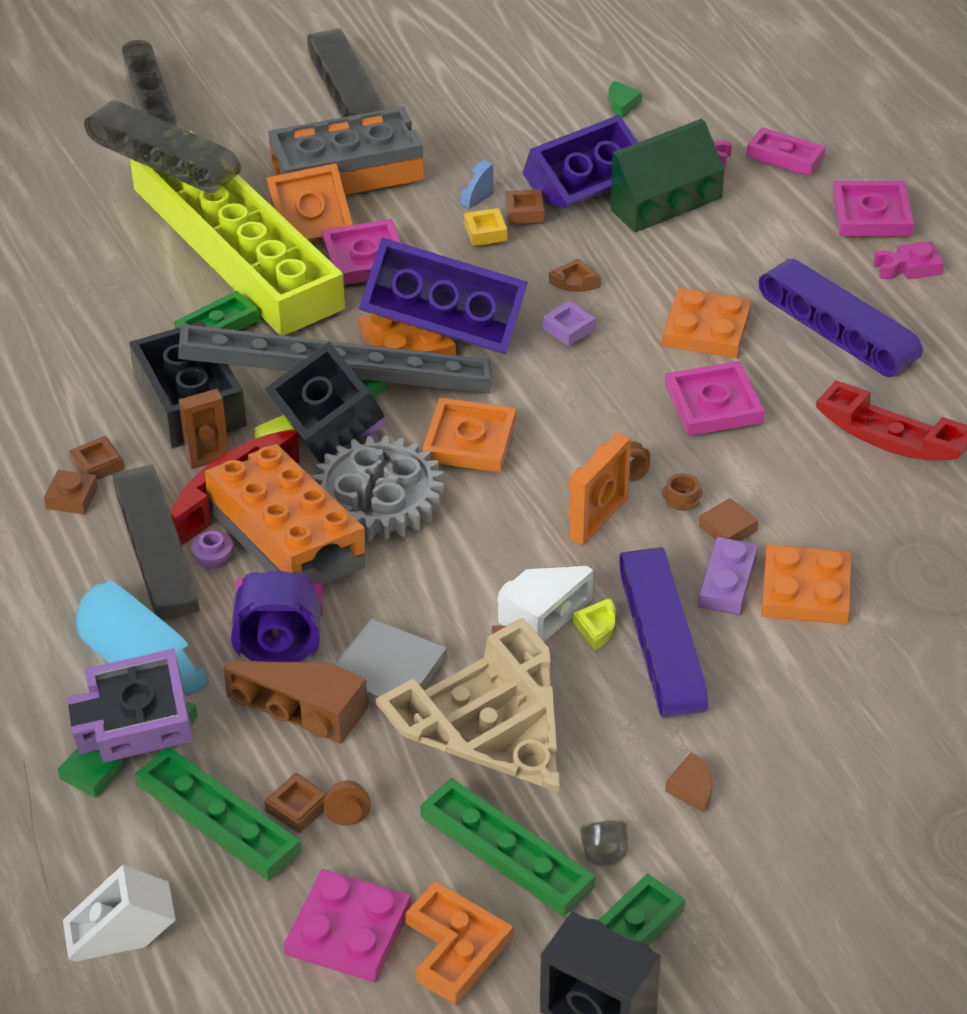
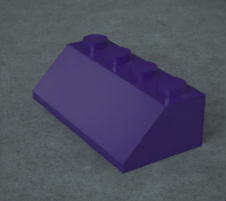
M382 237L359 310L506 355L528 282Z

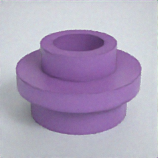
M203 532L193 539L191 553L200 566L207 569H217L229 561L233 553V542L230 536L224 532Z

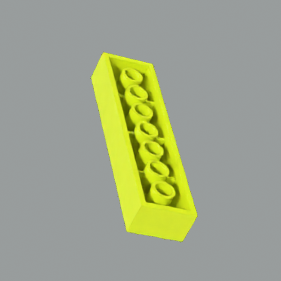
M189 131L129 155L134 190L235 291H238L259 310V315L279 335L285 336L345 309L343 273L195 133Z

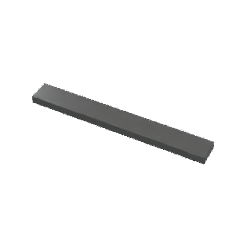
M183 324L180 328L178 359L290 371L329 341ZM330 341L359 379L489 394L491 391L492 375L489 359Z

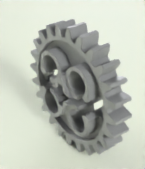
M387 435L383 436L380 443H375L371 436H367L366 444L363 445L352 439L350 449L338 445L336 446L337 456L326 453L324 455L325 464H317L316 474L312 475V478L365 527L368 541H372L376 533H381L385 541L389 540L390 532L396 531L400 536L405 537V527L407 526L417 531L420 530V519L431 522L432 511H440V500L444 499L443 471H439V461L431 460V452L429 450L419 453L418 443L404 447V438H400L392 444L389 443ZM384 460L390 461L391 463L388 466L386 464L384 468ZM393 464H397V474L393 471ZM358 500L362 502L363 511H359ZM372 506V516L365 515L364 512H367L368 508L370 510Z

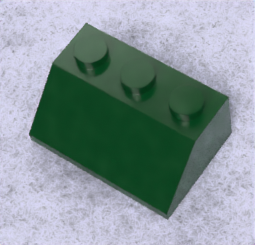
M701 118L613 152L611 212L634 233L722 198L725 169L706 122Z

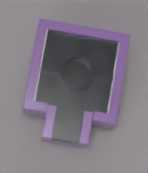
M174 648L85 669L89 692L67 697L72 734L79 753L84 754L99 750L103 762L194 741L181 671Z

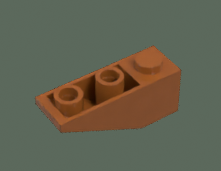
M228 661L223 667L227 697L232 698L240 705H249L270 714L276 720L287 721L308 730L317 737H325L339 744L344 741L368 709L366 678L330 663Z

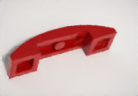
M837 380L816 401V408L837 426L862 441L894 454L915 459L939 461L960 458L967 450V425L941 417L936 425L932 426L871 405V392Z
M292 429L250 440L224 453L203 468L186 485L172 509L171 517L175 543L181 547L211 526L208 495L206 494L205 470L230 460L247 461L248 454L275 444L298 464L300 463L297 432Z

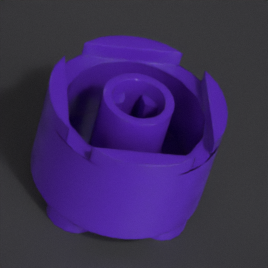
M268 571L249 573L243 578L242 585L238 588L234 597L231 643L239 657L243 654L249 660L258 662H301L310 654L312 657L316 653L320 641L321 604L319 595L312 586L309 576L299 572Z

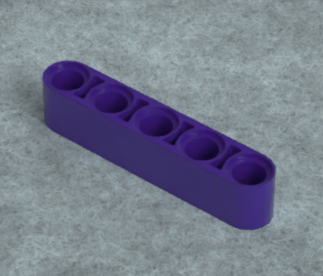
M787 259L759 278L760 292L768 302L886 377L894 376L921 358L923 354L921 341L912 331L796 259Z
M658 547L621 552L619 556L621 580L660 716L666 718L707 712L708 695L705 679L664 548Z

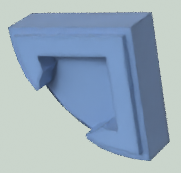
M482 160L473 168L472 172L475 175L468 188L463 187L460 204L468 209L493 194V164L486 160Z

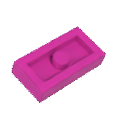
M761 127L747 144L746 156L760 160L765 164H773L798 174L811 176L824 159L826 146Z

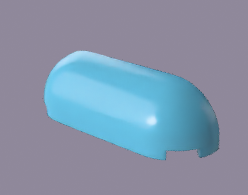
M108 580L104 584L94 585L85 593L76 612L77 633L90 648L108 663L174 648L181 671L185 696L200 690L208 684L204 669L199 668L197 670L193 667L183 651L188 646V643L174 629L120 585Z

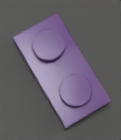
M717 537L699 594L698 607L736 615L741 614L757 559V544Z

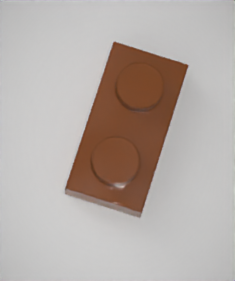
M218 389L179 399L186 458L191 469L208 465L228 452L223 398Z

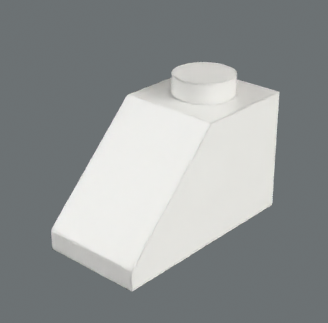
M588 566L526 569L513 581L505 583L500 589L497 597L498 623L508 626L523 617L545 642L573 617L574 612L581 610L593 600L594 570Z
M122 865L63 919L68 959L77 962L145 948L176 920L169 881Z

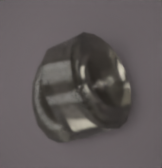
M624 820L584 824L580 828L584 854L590 862L600 866H608L620 862L626 856L629 838L627 824ZM614 842L617 845V848L608 854H600L595 850V845Z

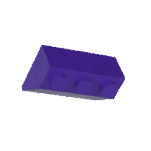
M617 115L531 148L522 174L532 189H541L544 202L566 208L611 190L613 152L639 142L621 116Z

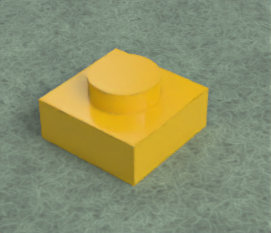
M499 208L464 213V226L472 246L508 241L507 227Z

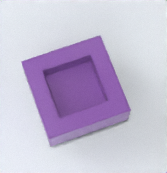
M568 301L542 317V329L569 347L596 330V318L573 302Z

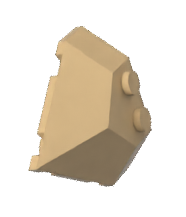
M523 617L487 637L484 658L432 687L423 690L418 682L412 678L376 698V705L401 736L559 793L560 784L556 762L557 743L553 689L550 681V649Z

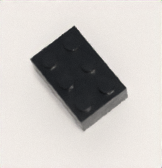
M203 321L189 324L206 327ZM181 327L129 342L134 378L172 449L185 445L179 399L218 389L223 398L226 431L229 432L247 426L243 389L228 364L178 359Z

